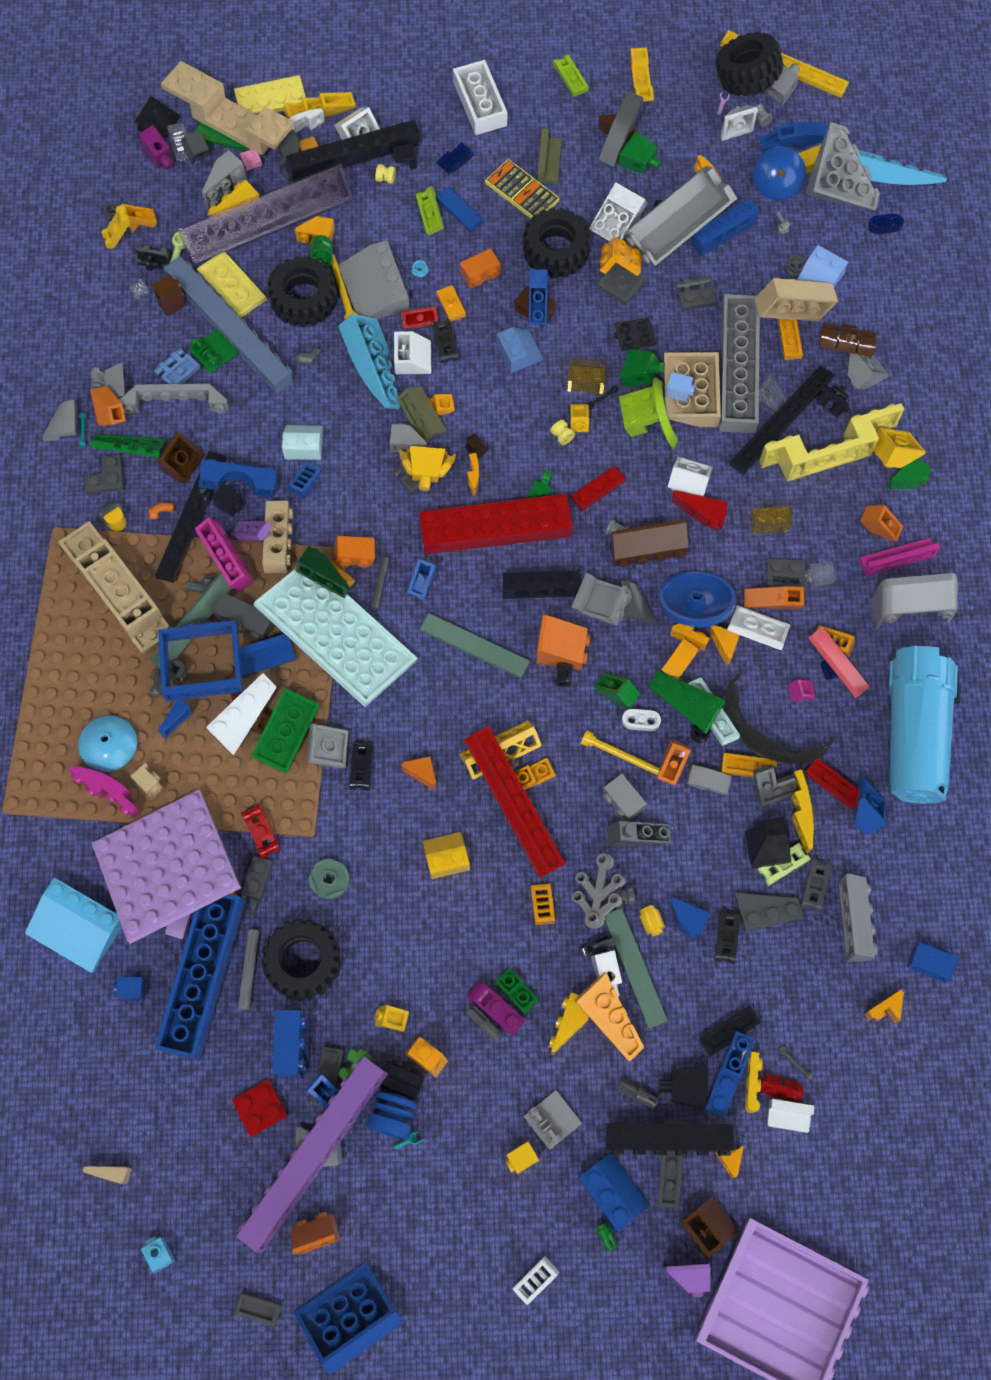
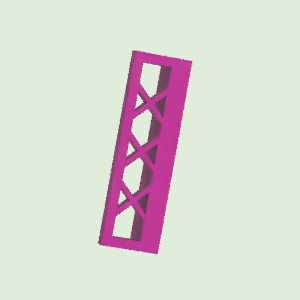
M927 538L862 556L859 562L865 576L933 558L938 553L940 546L939 543L932 544L931 539Z

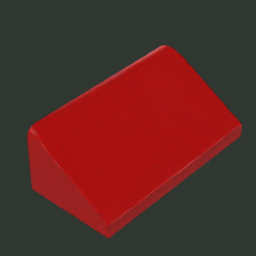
M436 306L401 312L404 329L429 326L435 321L439 323Z

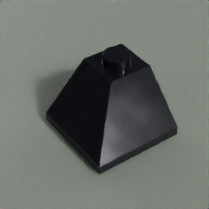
M784 817L765 819L745 832L751 869L791 863Z

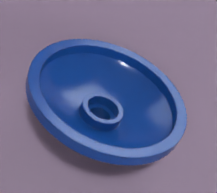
M777 146L765 151L758 158L754 167V182L757 189L762 195L772 200H785L794 196L801 189L806 177L805 163L800 154L794 149L785 146ZM780 170L784 171L783 177L779 176Z

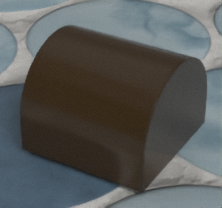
M477 434L467 437L466 450L470 454L476 453L479 459L487 452V446Z

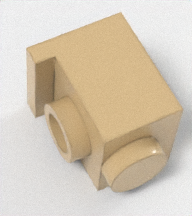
M146 763L131 775L133 781L149 797L157 795L163 788L158 782L160 778L155 772L151 771Z

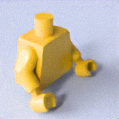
M410 446L406 452L399 449V458L407 474L412 475V480L419 481V489L422 491H429L431 482L437 483L439 478L444 477L452 464H454L456 457L455 453L453 456H449L448 452L441 448Z

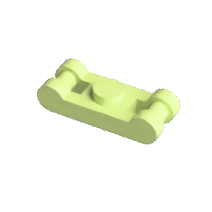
M800 843L790 848L791 863L757 869L766 878L765 882L768 886L811 860L803 852V847ZM796 854L799 860L795 861L792 855ZM772 867L777 871L774 875L769 870Z

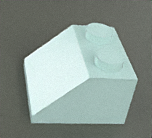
M286 425L282 443L284 459L321 460L323 426Z

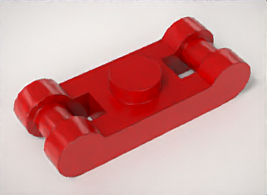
M257 804L249 811H242V817L248 826L261 858L268 857V854L281 851L262 806ZM258 816L260 821L254 823L252 818ZM269 839L270 845L265 847L262 841Z

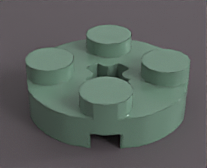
M324 859L314 865L309 875V884L313 892L321 899H335L347 891L349 873L341 862L334 859ZM330 874L331 877H335V879L332 880L333 883L329 884L328 882H324V880L326 879V875Z

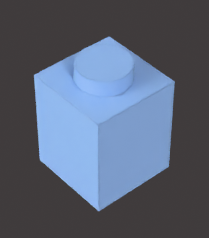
M672 372L667 386L666 397L687 402L689 395L692 396L695 385H692L693 377Z

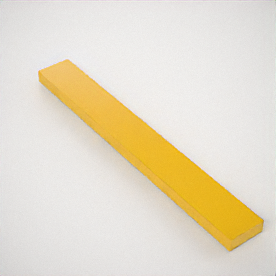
M728 30L720 46L723 47L731 39H736L739 34ZM781 53L785 66L789 68L794 63L799 67L800 71L797 73L798 80L840 98L843 96L848 87V81Z

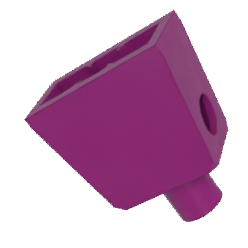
M152 125L139 133L141 150L157 168L164 166L166 170L171 169L174 166V162L171 160L170 147L156 128Z

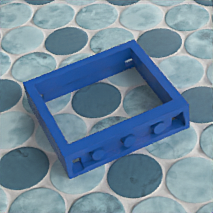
M222 620L218 623L204 622L201 625L185 624L183 627L177 628L168 626V629L158 630L162 696L166 702L244 692L239 631L235 620ZM232 634L235 679L171 687L168 641Z

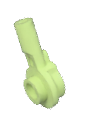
M177 232L172 238L175 249L170 263L177 259L181 254V250L190 244L189 236L184 232Z

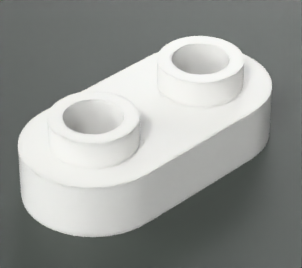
M628 709L622 716V724L630 730L655 731L661 723L660 715L652 710ZM633 718L635 722L630 723L628 719ZM653 720L654 724H648L647 721Z

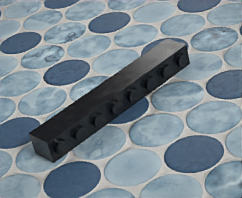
M414 120L286 155L285 168L291 182L392 154V147L412 143L413 147L419 146L421 133Z

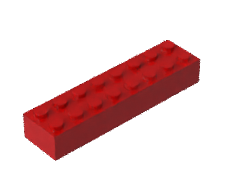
M567 494L419 512L425 555L572 536V521Z

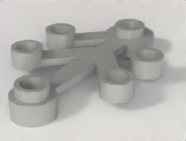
M601 853L597 857L596 863L599 866L595 888L589 881V876L586 873L579 872L575 877L576 881L583 885L593 899L591 908L586 901L584 893L576 891L572 895V900L579 904L586 913L585 923L591 929L602 927L605 921L604 916L622 903L621 896L616 893L611 894L618 887H622L625 884V878L622 875H613L612 882L604 888L607 870L611 869L614 865V859L608 853ZM621 878L620 882L616 883V880ZM581 895V899L577 901V897ZM609 896L608 903L601 908L602 901ZM617 897V901L613 903V899Z

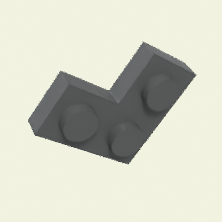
M120 454L102 457L103 473L85 475L87 495L124 490L122 457Z
M771 764L753 770L758 800L761 806L790 797L797 791L796 779L792 774L776 779L775 770Z

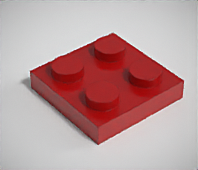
M269 1079L232 1099L251 1138L288 1117Z

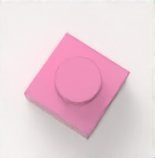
M249 150L240 153V158L246 171L262 166V161L257 152Z

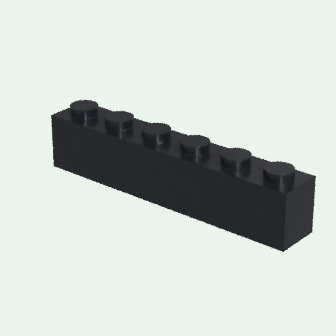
M606 1123V1149L612 1151V1155H624V1151H633V1155H645V1151H654V1155H666V1152H675L677 1156H687L688 1152H696V1156H709V1152H718V1156H730V1152H735L734 1124Z

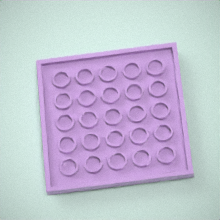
M200 790L92 843L124 934L130 944L241 888Z

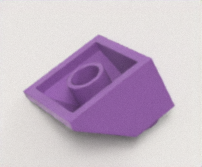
M710 1264L662 1267L663 1272L683 1291L692 1293V1297H705V1292H710Z

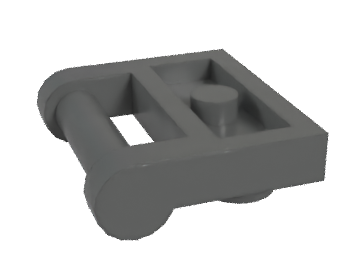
M768 558L766 561V588L784 586L804 587L805 592V561ZM773 579L797 580L798 583L773 582Z

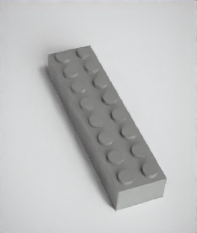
M724 294L721 310L720 432L756 433L759 423L760 317L755 303L757 296Z

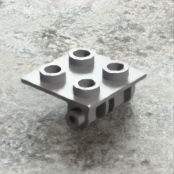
M123 363L104 371H100L96 367L92 368L90 372L92 377L91 389L107 386L117 398L125 396Z
M557 1090L524 1116L549 1150L582 1124Z

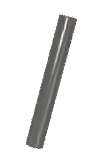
M385 556L382 557L371 609L375 611L379 609L389 564V558Z

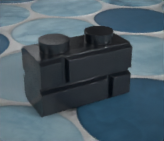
M395 1059L392 1062L386 1061L383 1070L388 1075L380 1087L416 1102L426 1079L425 1076H422L423 1072L414 1067L408 1070L403 1067L404 1063Z

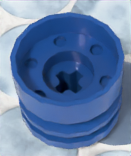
M376 1092L374 1097L383 1102L382 1104L373 1102L372 1106L380 1110L379 1114H369L365 1128L387 1136L407 1140L411 1126L403 1122V1119L414 1118V1114L407 1112L406 1109L416 1110L417 1104L398 1094Z

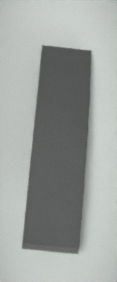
M627 91L611 126L599 161L612 167L616 166L629 132L633 129L644 99L643 97Z

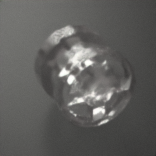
M142 278L138 279L134 284H128L137 301L141 299V296L150 294Z

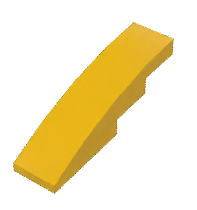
M352 92L320 93L318 98H302L301 103H285L283 108L288 119L296 114L313 109H322L324 117L354 109L356 104Z
M801 769L793 773L796 779L797 791L794 792L791 798L797 812L792 815L791 819L805 854L813 849L814 823L809 790Z

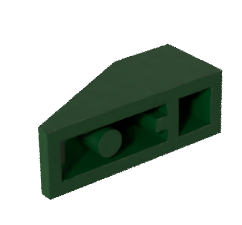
M308 545L297 562L295 572L345 599L350 586L324 553Z

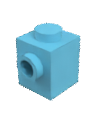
M155 1236L145 1242L146 1246L141 1249L153 1273H157L175 1262L164 1238L160 1237L157 1239Z

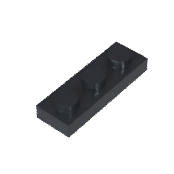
M749 1005L698 1040L711 1057L730 1044L736 1031L745 1034L759 1025L761 1021Z

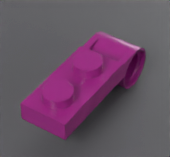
M480 980L466 995L474 1005L482 1009L510 1036H513L526 1021Z

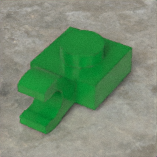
M545 470L541 482L535 480L527 495V499L550 495L552 487L548 485L552 480L551 472Z

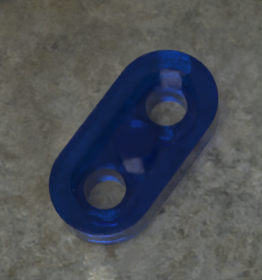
M899 214L876 215L870 219L868 229L874 234L899 232L904 224V219Z

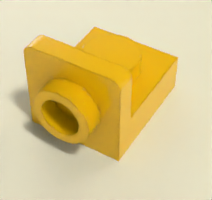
M570 404L571 429L574 432H588L589 404Z
M389 1005L380 1006L375 1012V1026L404 1032L409 1011Z

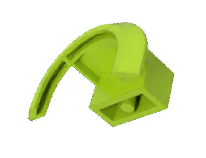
M655 377L653 378V386L619 396L624 428L630 437L647 433V425L660 422L668 443L672 449L675 448L678 437L672 429L664 404L665 383Z

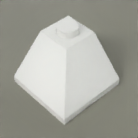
M745 105L732 109L724 118L721 141L753 132L758 111L757 107Z

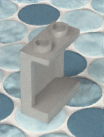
M586 573L572 608L578 614L617 626L624 616L626 604L631 600V591L625 585L620 587Z

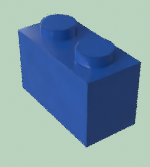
M922 941L915 945L907 968L946 984L952 978L958 957L953 956L951 951L936 949L933 944Z

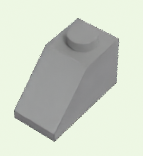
M404 423L392 424L390 437L391 452L399 453V449L406 452L410 446L427 447V442L410 425Z

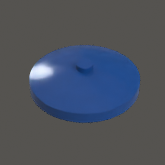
M690 571L674 575L663 583L659 592V605L664 614L673 621L687 626L706 627L718 624L726 620L735 608L736 596L732 586L723 578L707 572Z

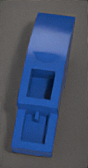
M800 122L776 127V132L759 137L763 153L777 146L790 147L797 145L799 149L823 142L828 126L818 122Z
M738 1031L735 1032L711 1087V1093L704 1111L722 1119L725 1118L756 1039Z

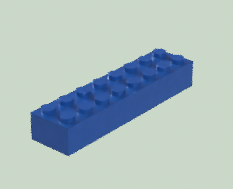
M228 894L194 912L154 1049L200 1061L244 908L245 900L241 897Z

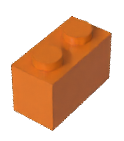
M490 248L460 262V273L469 288L480 286L483 282L500 275L501 264Z
M337 536L334 542L335 564H340L344 567L350 565H359V567L372 566L375 560L374 538Z

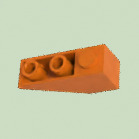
M784 586L744 589V608L801 610L804 606V587Z

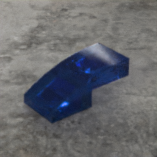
M461 142L451 153L447 151L436 164L447 174H450L467 163L474 156V153Z

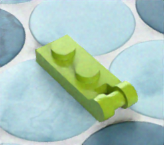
M568 54L560 60L555 59L552 61L554 69L558 71L573 97L588 92L589 86Z
M432 186L426 188L424 192L416 193L424 227L429 236L444 229L435 197L436 193Z

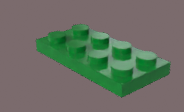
M284 688L251 758L287 774L320 704Z

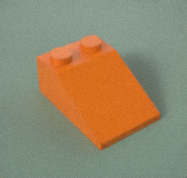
M327 1212L316 1215V1220L307 1223V1219L294 1223L295 1228L290 1229L293 1254L302 1255L341 1240L333 1214L328 1215Z

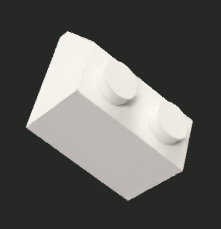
M369 107L359 108L334 125L342 140L380 129Z
M678 457L674 464L668 487L672 491L704 496L713 466Z

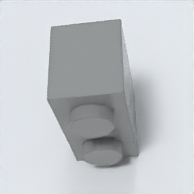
M623 774L603 788L604 795L602 796L609 805L612 804L616 809L615 813L621 820L624 819L629 822L646 808L647 803Z

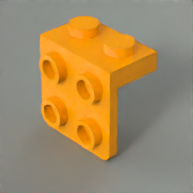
M615 236L602 246L599 261L601 272L606 274L615 263H618L636 276L641 273L642 255L638 249L630 247L624 240L618 239Z

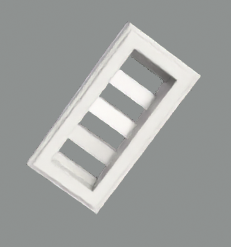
M544 1256L512 1289L528 1305L559 1274V1271ZM542 1265L551 1274L550 1276L540 1268ZM535 1272L544 1279L543 1283L535 1276ZM529 1278L538 1286L537 1289L530 1284ZM523 1284L532 1293L530 1296L521 1287Z

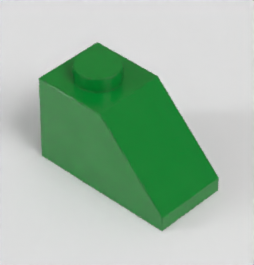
M918 458L905 465L891 479L888 488L917 489L920 485L924 486L931 479L929 475L932 469Z
M604 673L594 685V689L616 705L630 708L640 695L629 679Z

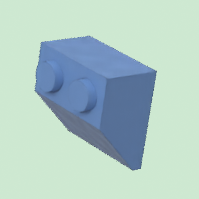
M512 327L496 334V345L511 373L544 360L529 330Z

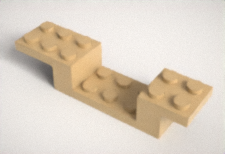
M182 61L161 83L162 89L190 103L192 118L260 155H263L269 147L275 150L294 127V121L266 106L257 115L225 98L223 83Z
M88 521L58 541L89 585L93 586L117 618L121 627L141 654L145 655L158 646V630L168 629V623L107 540H103L91 522Z

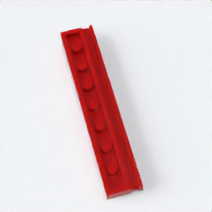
M487 726L465 738L463 741L538 877L542 878L565 865L490 727Z

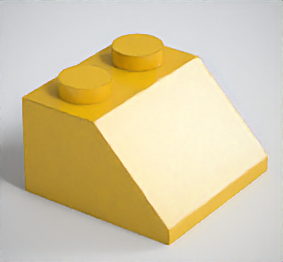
M880 427L877 431L879 440L874 452L881 459L883 465L888 468H902L923 456L926 452L910 432Z
M461 832L422 841L431 879L470 870Z

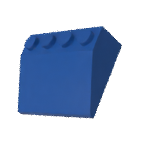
M367 1262L294 1312L319 1362L330 1375L403 1323L399 1313Z

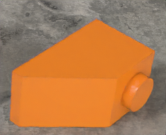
M885 505L866 506L860 520L869 532L893 542L898 541L903 529V525Z
M671 738L663 755L657 775L658 779L676 785L691 752L689 745Z

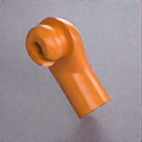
M162 502L155 504L148 510L149 518L158 519V513L174 512L175 504Z

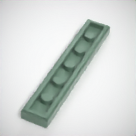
M222 573L215 577L175 628L183 627L185 624L201 625L208 620L222 593L228 594L233 589L229 586ZM191 639L168 641L169 662L179 656ZM159 648L149 659L158 669H160Z
M428 613L420 627L421 632L522 679L530 664L529 660Z
M622 908L607 913L604 916L606 926L610 935L614 938L616 951L648 1030L667 1023L668 1020Z

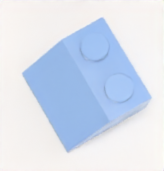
M818 245L808 258L797 280L833 283L835 288L845 273L848 261Z

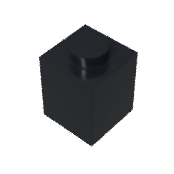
M224 484L212 498L215 507L232 517L236 512H240L243 507L242 496Z

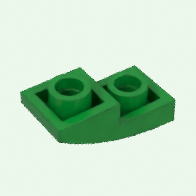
M511 968L495 981L524 1015L539 1002V999Z

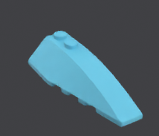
M858 150L861 155L858 158L862 166L867 167L872 177L869 179L871 181L888 184L921 185L941 183L947 180L945 175L926 169L919 171L918 167L912 165L902 166V163L896 160H889L887 162L883 156Z
M351 314L339 325L347 351L364 383L385 408L398 410L400 408L397 400L398 393L397 389L393 386L395 377L391 374L390 370L392 362L388 360L390 351L378 319Z

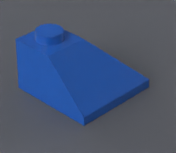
M861 775L859 777L854 823L859 830L862 829L868 835L887 825L886 800L864 775Z

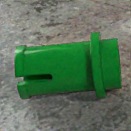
M607 1222L596 1226V1234H599L606 1252L618 1247L610 1230L611 1225H608Z

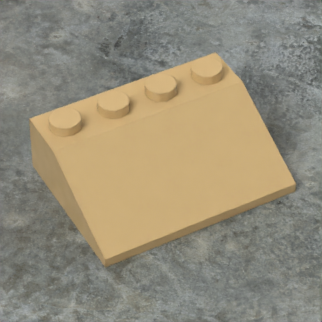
M719 352L664 353L665 408L669 420L697 427H719L721 418ZM672 372L693 377L692 385H695L693 395H689L687 402L666 397L667 386Z

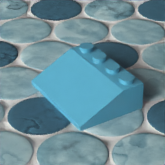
M53 878L43 893L25 934L93 974L121 931L122 925L118 914L58 879Z

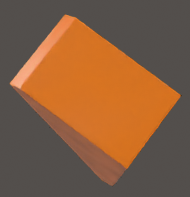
M431 757L402 763L403 772L430 789L436 790L437 786Z

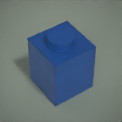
M118 977L117 982L114 983V995L119 1000L144 1001L146 980L143 977Z

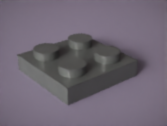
M615 263L598 282L597 288L626 306L646 282V277L642 274L636 276L618 263Z

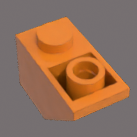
M107 386L90 389L98 426L114 425L126 421L121 401Z

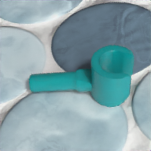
M421 1130L412 1132L407 1140L395 1144L394 1148L397 1150L409 1144L417 1145L423 1142L424 1138L421 1140L416 1139V1134L421 1132Z

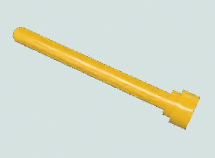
M333 254L331 267L346 311L344 319H347L351 314H358L352 310L336 257Z
M588 730L585 732L581 741L582 745L586 747L595 746L658 775L659 767L596 739L594 733Z

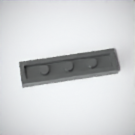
M665 1120V1123L686 1124L684 1121ZM666 1152V1155H662L658 1207L680 1209L684 1156H677L675 1152Z

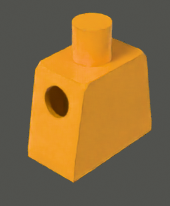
M417 1037L405 1053L407 1057L435 1078L448 1063V1060L440 1051L421 1037Z

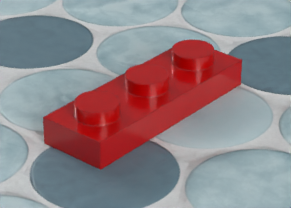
M613 466L571 495V499L583 512L623 484L626 478Z
M817 757L804 774L852 810L856 805L858 788Z

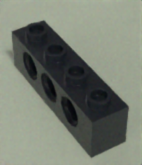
M578 570L503 573V599L576 597L579 591Z

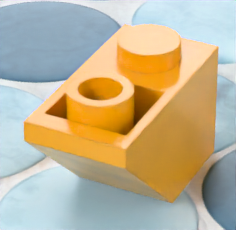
M319 216L295 228L296 240L302 243H310L311 239L318 235L327 236L332 241L335 232L334 219Z

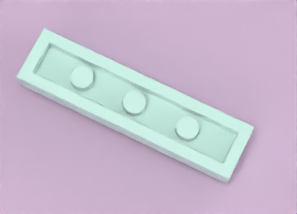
M702 678L688 683L711 693ZM721 709L710 729L723 746L739 739L740 734L724 710Z

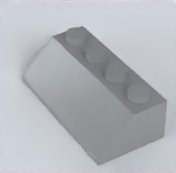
M846 874L838 883L846 961H872L875 955H877V945L873 943L875 926L874 923H871L870 917L873 914V907L868 899V896H870V884H867L866 877Z

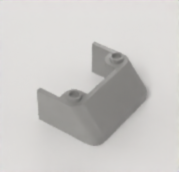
M946 573L883 580L870 600L875 629H879L884 621L886 623L896 622L903 614L937 612L939 616L945 618L946 623L950 622L957 612V575Z

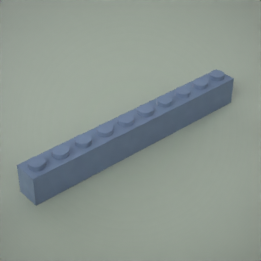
M179 256L164 267L166 276L170 274L174 280L178 279L182 285L181 290L185 298L214 329H217L238 351L243 360L276 394L293 382L291 375L293 372L289 366H284L281 363L280 357L270 351L267 343L259 340L258 334L253 329L250 330L246 321L237 316L233 307L226 305L224 298L220 294L217 295L210 283L206 284L202 275L198 271L195 272L188 260L184 261Z

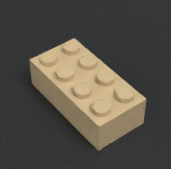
M773 278L755 298L759 317L818 322L838 302L833 283Z

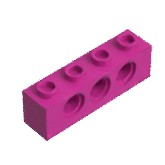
M208 517L195 528L230 587L241 592L255 581L219 522Z

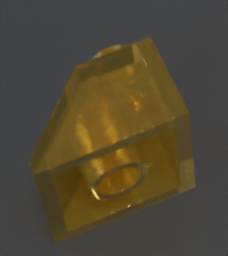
M570 358L567 391L603 394L606 361Z

